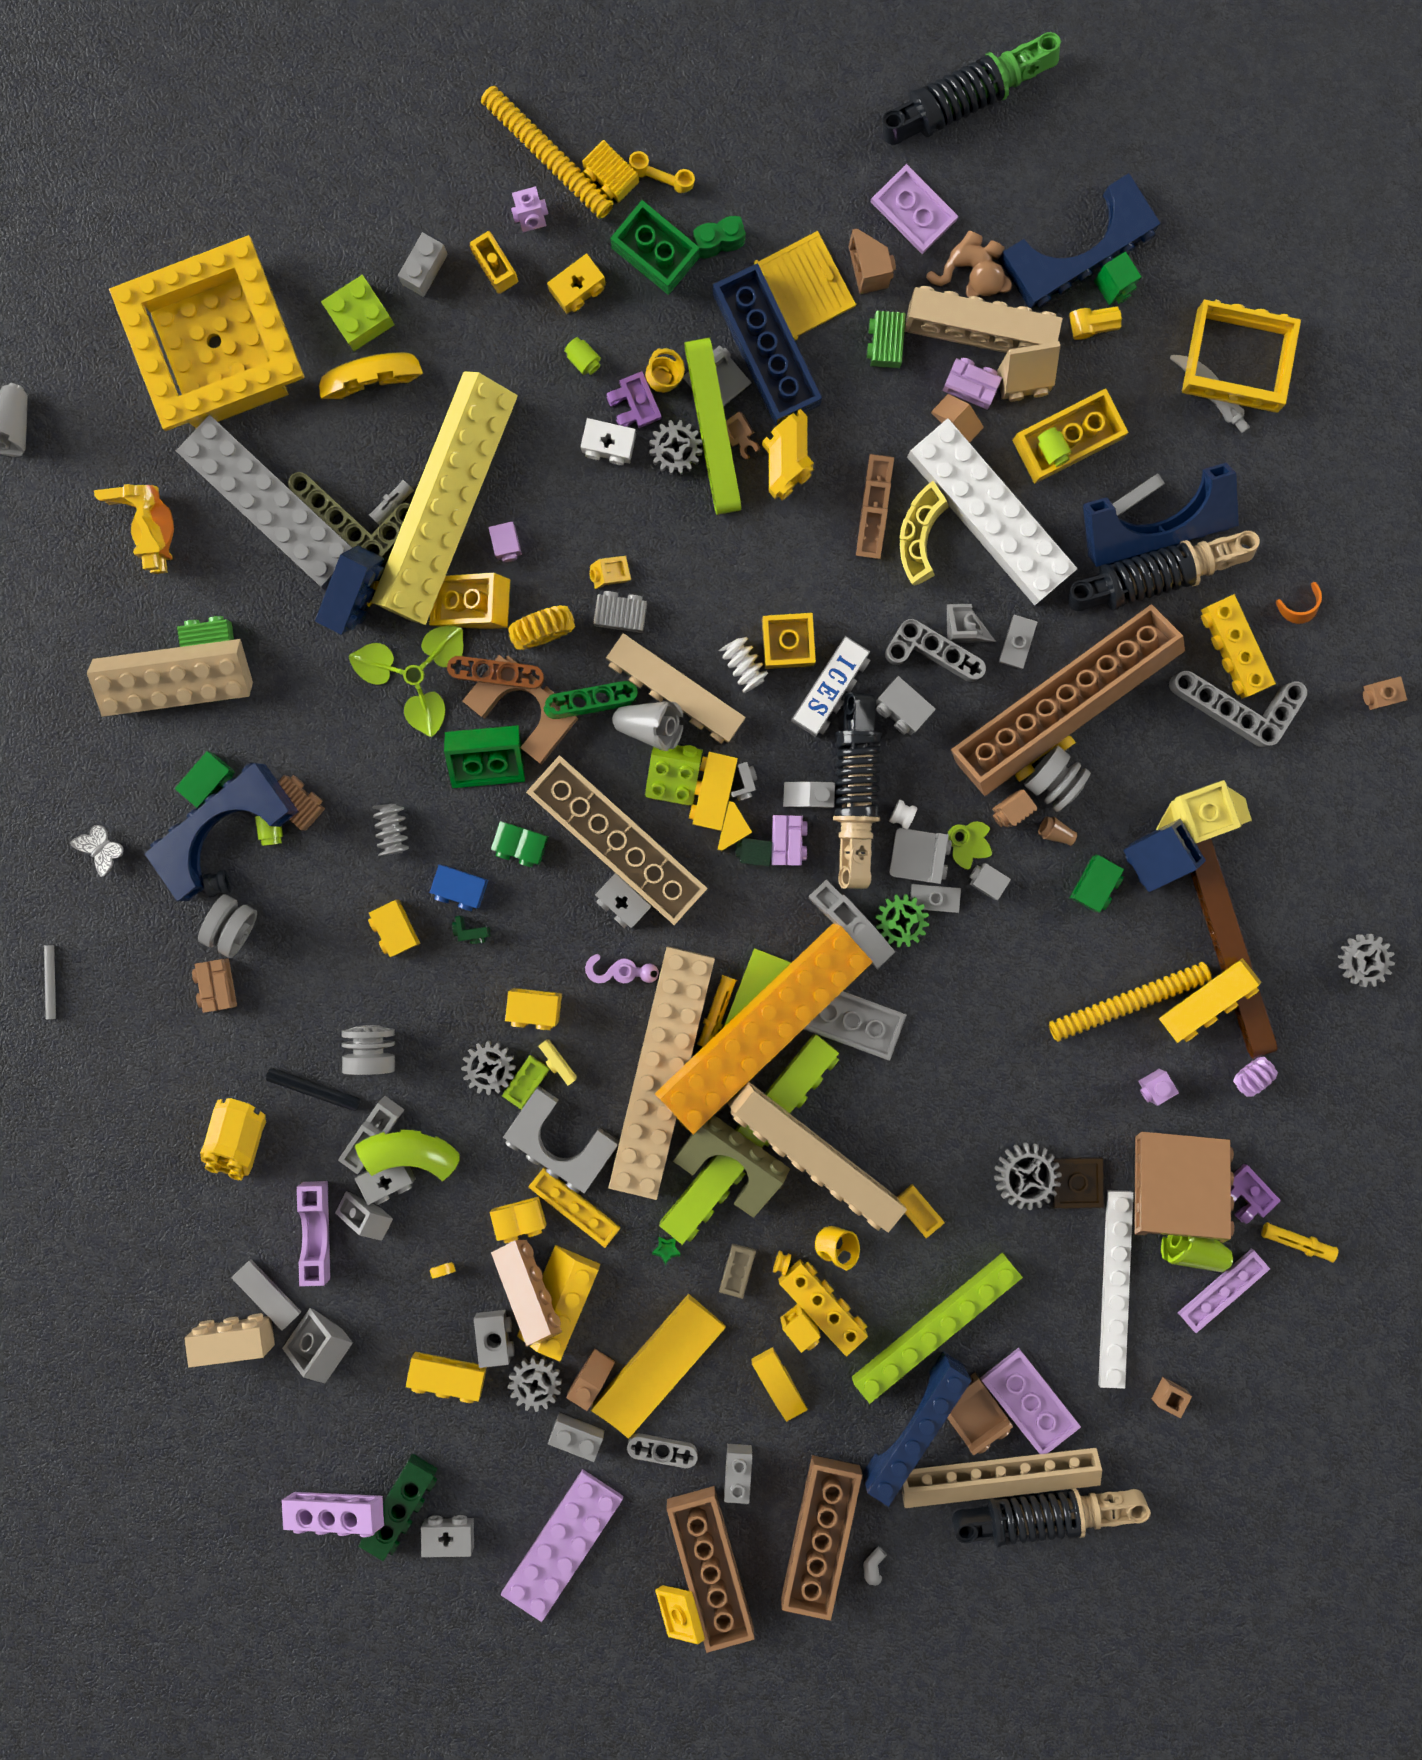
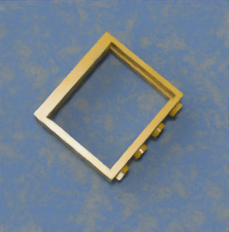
M1204 299L1196 313L1182 393L1278 413L1285 406L1301 319L1288 317V314H1272L1265 309H1248L1241 304H1224L1217 299L1215 301ZM1206 319L1284 335L1274 392L1195 376Z

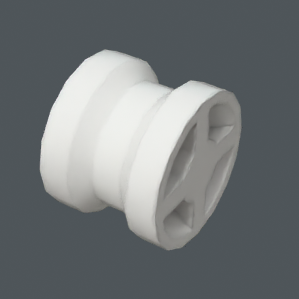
M899 799L889 822L893 824L899 823L902 825V828L907 830L916 814L917 807L913 805L909 807L905 805L904 801Z

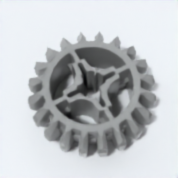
M1023 1143V1150H1021L1016 1144L1013 1146L1015 1153L1012 1154L1007 1149L1005 1153L1009 1157L1007 1159L999 1157L1003 1167L995 1166V1170L1001 1172V1174L995 1175L994 1179L1002 1182L997 1184L996 1188L997 1190H1004L1001 1197L1003 1199L1009 1197L1008 1203L1010 1205H1014L1017 1202V1207L1022 1209L1026 1203L1027 1209L1032 1210L1033 1203L1035 1202L1036 1206L1041 1208L1042 1199L1050 1203V1199L1047 1197L1049 1193L1056 1196L1057 1192L1052 1189L1053 1186L1060 1187L1061 1185L1060 1182L1054 1181L1055 1178L1062 1176L1060 1172H1054L1060 1165L1058 1162H1052L1055 1158L1053 1154L1046 1156L1048 1150L1045 1147L1039 1150L1038 1145L1034 1143L1030 1149L1028 1143ZM1023 1158H1034L1033 1161L1030 1160L1025 1166L1015 1164ZM1041 1162H1043L1046 1169L1045 1183L1038 1177ZM1010 1170L1017 1174L1014 1191L1009 1183ZM1019 1170L1023 1173L1031 1174L1037 1182L1032 1179H1025ZM1030 1187L1040 1189L1030 1195H1021L1022 1192H1026Z

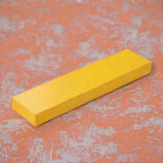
M543 1167L531 1182L529 1188L606 1248L621 1227L581 1195L571 1190L561 1179H556L546 1172L547 1168Z

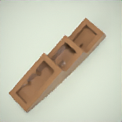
M869 454L856 556L878 559L881 557L894 457Z

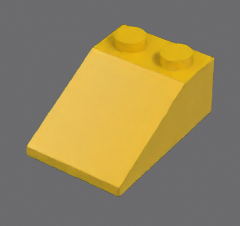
M496 573L445 576L430 613L429 625L479 629L508 628L510 579Z

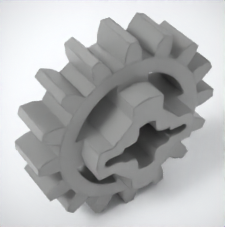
M669 420V427L666 428L663 424H660L661 432H653L656 440H650L649 442L650 446L654 447V449L650 450V456H656L653 460L654 465L661 463L660 471L663 472L668 468L670 475H673L674 470H678L679 474L683 475L684 468L692 471L691 463L698 465L699 460L696 455H702V450L697 447L702 445V440H696L699 432L697 430L691 432L692 427L690 423L683 427L682 420H679L677 425H674L672 420ZM678 433H682L686 435L688 438L684 439L683 437L679 436ZM666 435H669L667 441L665 443H661L662 439ZM674 443H677L679 447V452L674 451ZM692 450L690 456L683 461L685 454ZM664 457H669L674 463L668 462Z
M1357 934L1356 940L1349 938L1347 940L1349 946L1341 947L1345 954L1338 955V958L1344 962L1339 965V968L1346 969L1343 977H1351L1350 983L1357 984L1359 982V986L1367 987L1368 984L1375 987L1377 986V981L1385 982L1383 975H1391L1392 972L1388 967L1395 965L1394 962L1389 961V957L1394 956V952H1387L1390 944H1381L1383 938H1374L1373 934H1366L1365 937L1362 934ZM1368 944L1363 950L1357 949L1361 945ZM1365 956H1367L1366 959L1369 961L1368 964H1366V961L1364 960ZM1370 971H1375L1373 975L1364 977L1365 975H1368Z
M487 1041L485 1047L478 1043L476 1044L477 1051L470 1048L468 1052L471 1057L465 1056L463 1058L468 1063L461 1067V1070L468 1073L463 1079H470L472 1082L469 1088L476 1085L478 1087L477 1093L479 1094L483 1089H486L487 1095L491 1094L492 1089L500 1093V1085L507 1088L509 1083L506 1079L514 1078V1075L510 1073V1070L516 1068V1065L510 1064L514 1056L507 1057L506 1053L509 1049L500 1050L499 1042L494 1047L491 1046V1041ZM489 1052L496 1053L500 1058L491 1057ZM478 1055V1067L473 1069V1062ZM486 1062L488 1065L498 1063L491 1071L492 1074L489 1071L479 1072L486 1066ZM505 1066L504 1075L502 1079L499 1080L500 1077L498 1075V1072L500 1068ZM482 1077L484 1079H487L489 1084L483 1083L479 1081L477 1078Z
M533 1355L531 1362L523 1358L522 1366L518 1364L514 1366L516 1373L512 1372L509 1378L513 1381L509 1383L508 1389H514L510 1397H518L517 1406L525 1403L526 1411L529 1410L530 1406H534L535 1412H538L540 1405L547 1409L549 1406L548 1401L556 1402L557 1398L554 1394L560 1395L561 1388L558 1385L562 1384V1378H556L560 1370L552 1369L553 1361L546 1364L545 1357L537 1361L535 1355ZM536 1368L530 1373L525 1372L526 1370ZM543 1372H546L551 1380L546 1379ZM534 1380L538 1381L537 1387L532 1386ZM520 1387L524 1388L527 1396L521 1391ZM541 1394L545 1395V1396L542 1397V1398H537V1399H535V1397H537V1396H539V1395H541Z

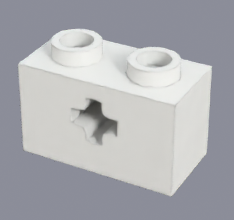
M587 418L581 443L582 453H585L587 458L599 460L600 457H603L616 465H624V462L630 464L636 439V429ZM608 439H611L612 444H610L608 448H605L604 443H607Z

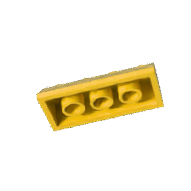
M555 1245L543 1273L542 1281L551 1295V1304L554 1312L560 1318L562 1333L538 1345H531L530 1347L536 1352L561 1361L599 1271V1263ZM519 1330L517 1337L524 1341L521 1331Z

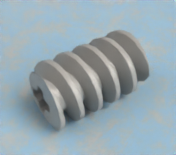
M397 804L373 806V809L380 810V812L373 815V818L381 820V822L374 826L376 829L382 830V832L376 834V838L383 839V842L377 844V847L385 849L378 856L400 854L409 849V846L401 844V842L408 839V836L400 834V832L407 829L406 826L399 825V822L405 820V816L398 815V812L404 810V807Z

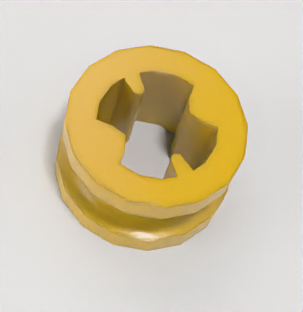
M779 1250L773 1272L780 1271L785 1276L790 1264L791 1254L784 1255Z

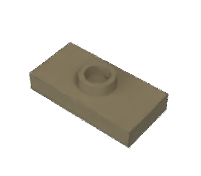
M732 1243L719 1289L720 1293L743 1299L756 1254L755 1249Z

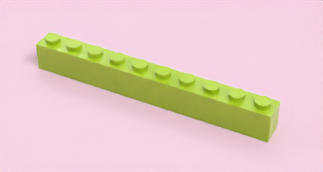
M814 1033L766 1091L765 1095L788 1113H791L795 1107L799 1109L808 1098L806 1093L811 1088L815 1090L822 1082L823 1078L821 1075L826 1069L830 1071L839 1061L837 1058L838 1051ZM739 1124L735 1129L761 1148L764 1145L767 1147L770 1145L768 1140L764 1143L758 1139L749 1128V1125L744 1128ZM714 1155L662 1218L659 1226L682 1245L686 1240L690 1242L699 1231L697 1226L702 1221L706 1223L713 1215L714 1211L712 1208L717 1202L723 1203L730 1193L728 1191L729 1187L733 1183L737 1185L745 1175V1172H743L745 1168L737 1160L729 1156Z

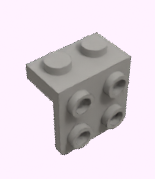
M904 828L897 829L889 871L890 875L941 884V880L946 879L948 865H944L945 855H949L951 850V840H948L949 835L906 830Z

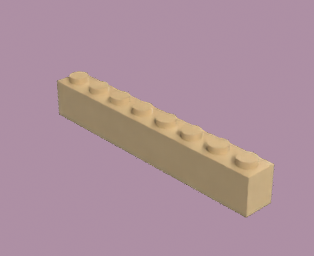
M1097 1448L913 1469L901 1489L904 1507L911 1508L1101 1485L1102 1467Z

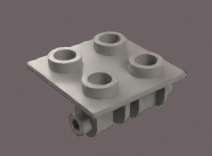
M719 345L713 350L724 407L748 387L751 382L730 358V352ZM688 371L683 376V379L692 388Z

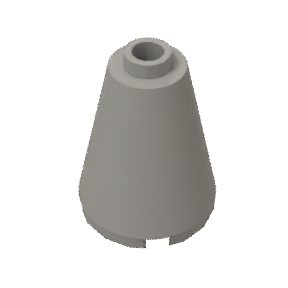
M14 383L4 385L0 390V454L20 457L26 450L28 395L23 387Z
M665 701L619 707L612 717V722L617 731L662 751L674 749L680 741L683 732V725H679V717H683V712L680 705L676 702Z

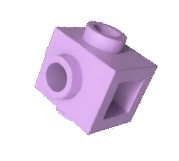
M536 187L512 193L516 206L511 208L515 223L520 222L523 232L546 226L544 215H548L545 199L539 200Z

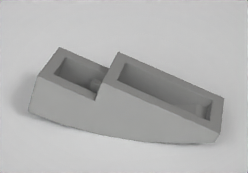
M384 1096L361 1125L338 1161L356 1174H359L364 1165L357 1155L355 1145L373 1135L383 1132L388 1134L404 1109Z

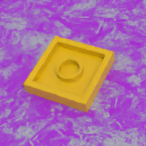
M664 1585L655 1589L668 1637L694 1644L703 1642L705 1637L692 1592Z

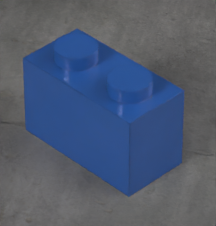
M438 865L429 893L435 894V900L449 903V900L459 902V908L472 911L473 907L480 908L489 880L445 865Z

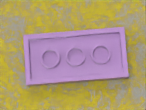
M1019 1348L980 1377L1039 1454L1049 1453L1081 1428Z

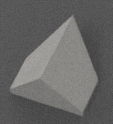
M947 604L948 640L953 643L996 642L972 610V604Z

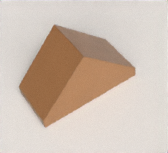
M947 394L931 412L941 423L948 418L969 443L984 428L970 404L950 394Z

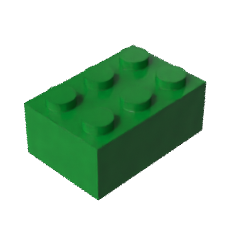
M641 200L610 238L612 249L667 295L673 291L700 258V247L643 200Z

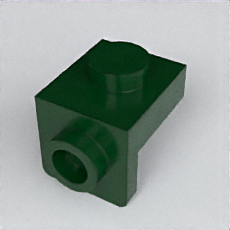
M456 916V922H452L454 937L458 936V941L470 940V944L485 942V937L491 936L490 927L465 930L463 916Z

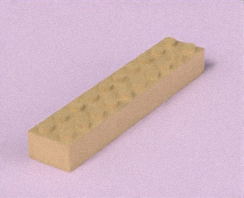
M666 947L609 1189L657 1200L676 1117L660 1101L655 1093L691 1059L715 957L674 947Z

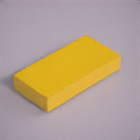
M913 1184L897 1197L907 1209L905 1211L907 1217L925 1238H928L945 1223Z

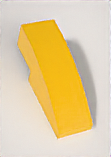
M773 1347L751 1359L754 1369L786 1422L808 1410Z

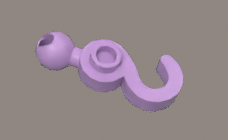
M599 954L590 957L585 966L588 978L596 983H605L612 976L621 983H629L635 977H640L646 983H652L656 981L659 975L655 965L649 963L642 967H636L635 963L627 958L615 962L604 975H597L593 970V966L600 959ZM651 971H656L657 976L653 977Z

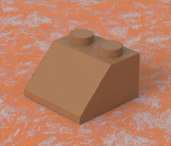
M853 229L849 251L859 294L888 288L893 278V271L896 270L894 256H889L888 247L859 229Z

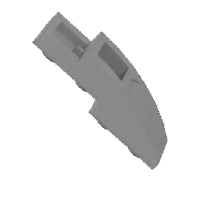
M827 880L809 895V899L834 924L844 928L873 961L871 964L877 970L895 953L893 948L870 921L845 895L842 896Z

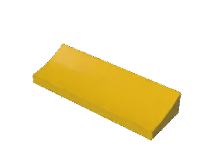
M688 1294L592 1403L591 1411L610 1423L629 1439L725 1329V1325Z

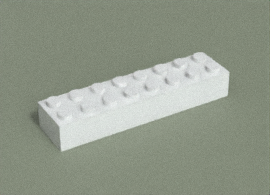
M948 418L910 450L907 458L929 483L934 481L947 500L949 507L1034 605L1077 570V567Z

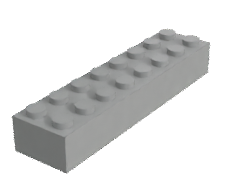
M209 415L182 443L176 452L320 587L327 590L340 554L352 549V547Z

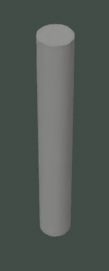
M44 945L46 1019H56L54 945Z

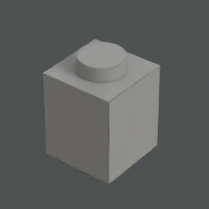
M983 863L981 866L977 865L970 874L972 879L970 885L993 900L1000 898L1011 880L986 863Z

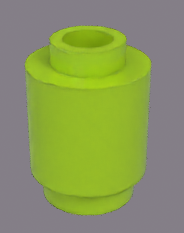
M576 337L566 346L564 351L567 354V358L583 375L588 373L592 375L599 369L601 357L585 340Z
M1056 427L1046 430L1037 437L1040 441L1038 445L1049 465L1055 464L1058 467L1070 460L1068 456L1072 452L1061 431H1057Z
M256 816L258 840H261V845L282 843V826H269L264 819Z

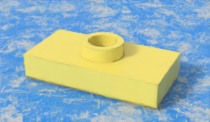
M549 1039L542 1042L539 1048L548 1058L546 1064L554 1074L558 1072L566 1084L570 1085L576 1080L577 1076Z

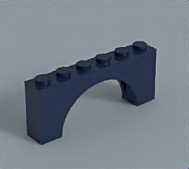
M1129 173L1109 185L1103 194L1109 212L1108 227L1104 238L1091 250L1071 258H1053L1037 252L1023 239L1003 251L999 260L1029 308L1045 306L1052 300L1051 296L1056 293L1060 295L1066 293L1073 287L1072 283L1075 281H1085L1093 275L1092 271L1096 268L1101 267L1102 269L1106 263L1113 260L1120 253L1126 252L1128 254L1135 248L1134 245L1141 240L1143 243H1146L1156 235L1155 231L1161 223Z
M1227 463L1203 469L1200 486L1192 500L1172 517L1153 524L1137 525L1119 519L1116 508L1107 497L1083 504L1088 556L1096 567L1103 564L1110 565L1112 562L1131 559L1136 555L1157 551L1160 548L1171 545H1178L1185 540L1200 539L1208 534L1224 532L1229 528L1239 526L1236 472Z
M250 763L242 769V774L237 778L228 780L219 793H214L207 797L206 803L202 807L189 812L185 821L172 826L168 830V835L154 841L150 845L151 849L144 853L177 901H190L204 889L200 869V853L207 834L221 819L232 813L246 810L260 816L269 826L281 827L299 812L266 764Z
M945 1352L941 1353L929 1371L930 1378L926 1392L905 1430L886 1452L881 1455L875 1453L862 1473L867 1493L888 1507L972 1381L964 1365Z

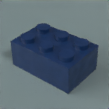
M359 545L340 554L315 622L341 635L349 630H353L358 624L361 625L367 615V611H365L366 605L372 601L376 591L373 589L375 582L379 581L383 574L384 568L382 564L384 558Z

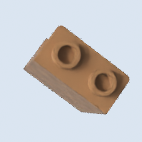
M973 1373L970 1376L971 1383L947 1418L966 1443L972 1455L985 1452L997 1438L1002 1439L1006 1437L1013 1425L978 1375Z

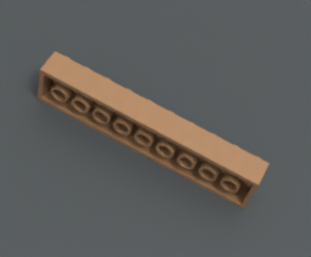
M1152 604L952 748L951 751L956 764L980 792L986 796L1185 651L1183 635Z

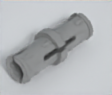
M402 480L389 495L385 494L383 496L384 500L369 516L380 526L414 490Z

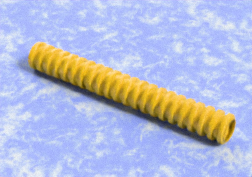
M497 86L489 87L484 92L481 103L489 111H492L494 116H498V120L503 122V125L508 127L510 132H514V136L519 138L521 143H525V147L530 149L532 154H536L537 159H542V164L547 165L548 170H553V175H558V179L563 181L566 187L569 186V190L574 192L576 197H580V201L582 203L585 202V206L591 208L592 213H597L596 217L598 219L604 218L611 211L613 201L608 200L606 194L602 195V190L597 189L595 183L591 184V179L586 178L585 173H580V168L575 167L574 162H569V157H564V153L558 151L559 148L556 145L553 146V142L548 140L546 135H542V131L537 129L535 124H531V120L526 118L524 113H520V109L515 108V104L509 102V98L504 97V93L498 91Z
M1200 962L1199 966L1192 965V969L1189 967L1185 968L1184 972L1180 970L1177 974L1172 973L1170 977L1164 976L1163 980L1157 979L1156 983L1149 982L1148 986L1144 984L1141 989L1136 987L1135 991L1129 990L1128 994L1121 993L1120 997L1116 995L1113 997V1000L1108 998L1105 1003L1101 1001L1099 1005L1093 1004L1092 1008L1085 1007V1011L1080 1009L1077 1014L1073 1012L1069 1017L1065 1015L1062 1020L1057 1018V1022L1050 1021L1049 1028L1051 1034L1057 1042H1060L1061 1038L1067 1039L1068 1035L1075 1036L1076 1032L1080 1034L1083 1032V1029L1088 1031L1091 1026L1095 1028L1097 1024L1103 1025L1104 1021L1111 1022V1018L1118 1019L1119 1015L1123 1017L1127 1012L1131 1014L1133 1010L1139 1011L1140 1007L1146 1008L1147 1004L1154 1005L1155 1001L1159 1003L1162 998L1167 1000L1168 996L1174 997L1176 993L1182 994L1183 990L1189 991L1190 987L1195 989L1198 984L1202 986L1204 982L1208 983L1211 981V972L1204 962Z

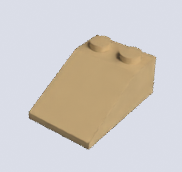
M1060 341L1010 349L997 370L998 376L1002 377L999 383L1001 398L1009 399L1012 402L1022 400L1027 395H1033L1035 398L1048 395V392L1055 385Z

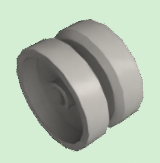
M223 894L208 912L199 931L198 942L209 948L217 945L219 953L232 958L248 938L256 921L257 910L248 905H242L238 908L236 899Z

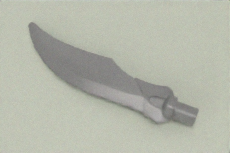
M1171 355L1170 359L1186 372L1188 357ZM1198 361L1195 376L1219 380L1208 367ZM1209 399L1216 404L1223 414L1225 421L1233 425L1235 424L1241 433L1250 428L1243 418L1244 409L1238 404Z

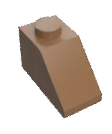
M594 1348L568 1389L566 1398L588 1411L606 1381L615 1361Z

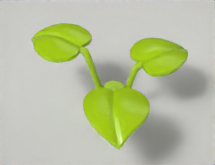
M442 626L428 632L422 641L421 647L429 657L420 666L410 665L405 670L391 666L394 661L393 653L387 646L380 643L368 644L351 653L349 660L353 669L366 682L375 685L384 684L389 680L390 671L402 674L408 684L415 685L419 696H413L407 700L404 707L405 718L412 727L429 737L437 733L444 720L445 704L441 696L436 692L423 694L420 683L424 679L423 669L433 659L438 666L447 667L448 661L452 657L462 656V628Z

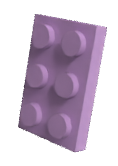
M907 164L871 198V203L921 254L958 219L957 214Z

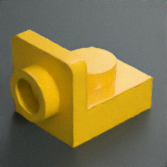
M626 556L598 559L590 565V578L594 582L595 589L601 588L604 585L625 583L631 580Z

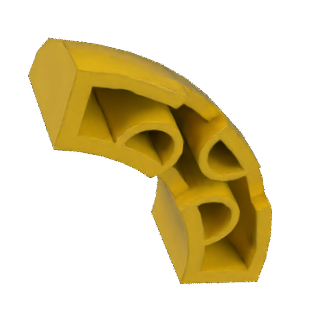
M400 352L368 356L337 366L323 375L319 384L321 399H343L350 394L364 390V385L373 384L379 381V385L409 383L422 375L423 372L417 358L410 353Z

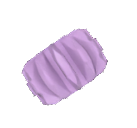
M1258 1057L1235 1075L1233 1082L1241 1093L1243 1092L1246 1097H1251L1272 1084L1278 1072L1274 1068L1275 1066L1265 1057Z

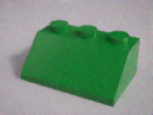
M519 725L445 732L444 754L452 788L525 782Z

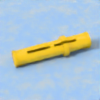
M721 976L722 978L707 1019L704 1018L703 1023L705 1025L697 1043L702 1047L718 1033L719 1029H722L723 1024L721 1022L737 981L733 978Z
M1268 1222L1263 1226L1261 1232L1263 1238L1301 1250L1307 1256L1312 1257L1314 1255L1332 1263L1337 1258V1247L1321 1243L1315 1237L1311 1236L1308 1238Z

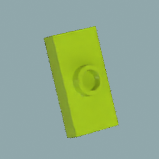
M529 1055L502 1097L522 1110L550 1068L532 1055Z

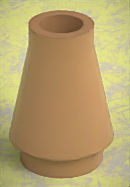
M1045 817L1038 831L1043 839L1065 843L1070 846L1074 844L1077 838V832L1071 830L1055 817Z

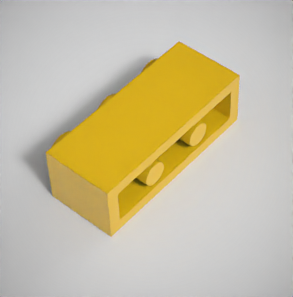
M709 752L708 757L703 756L700 771H704L703 780H697L694 795L699 796L697 805L692 804L689 819H693L692 825L718 831L722 830L738 758Z
M415 1352L411 1358L406 1387L411 1388V1391L415 1393H426L427 1391L436 1393L435 1395L440 1398H450V1396L460 1398L462 1402L473 1403L474 1401H479L487 1367L479 1368V1364Z

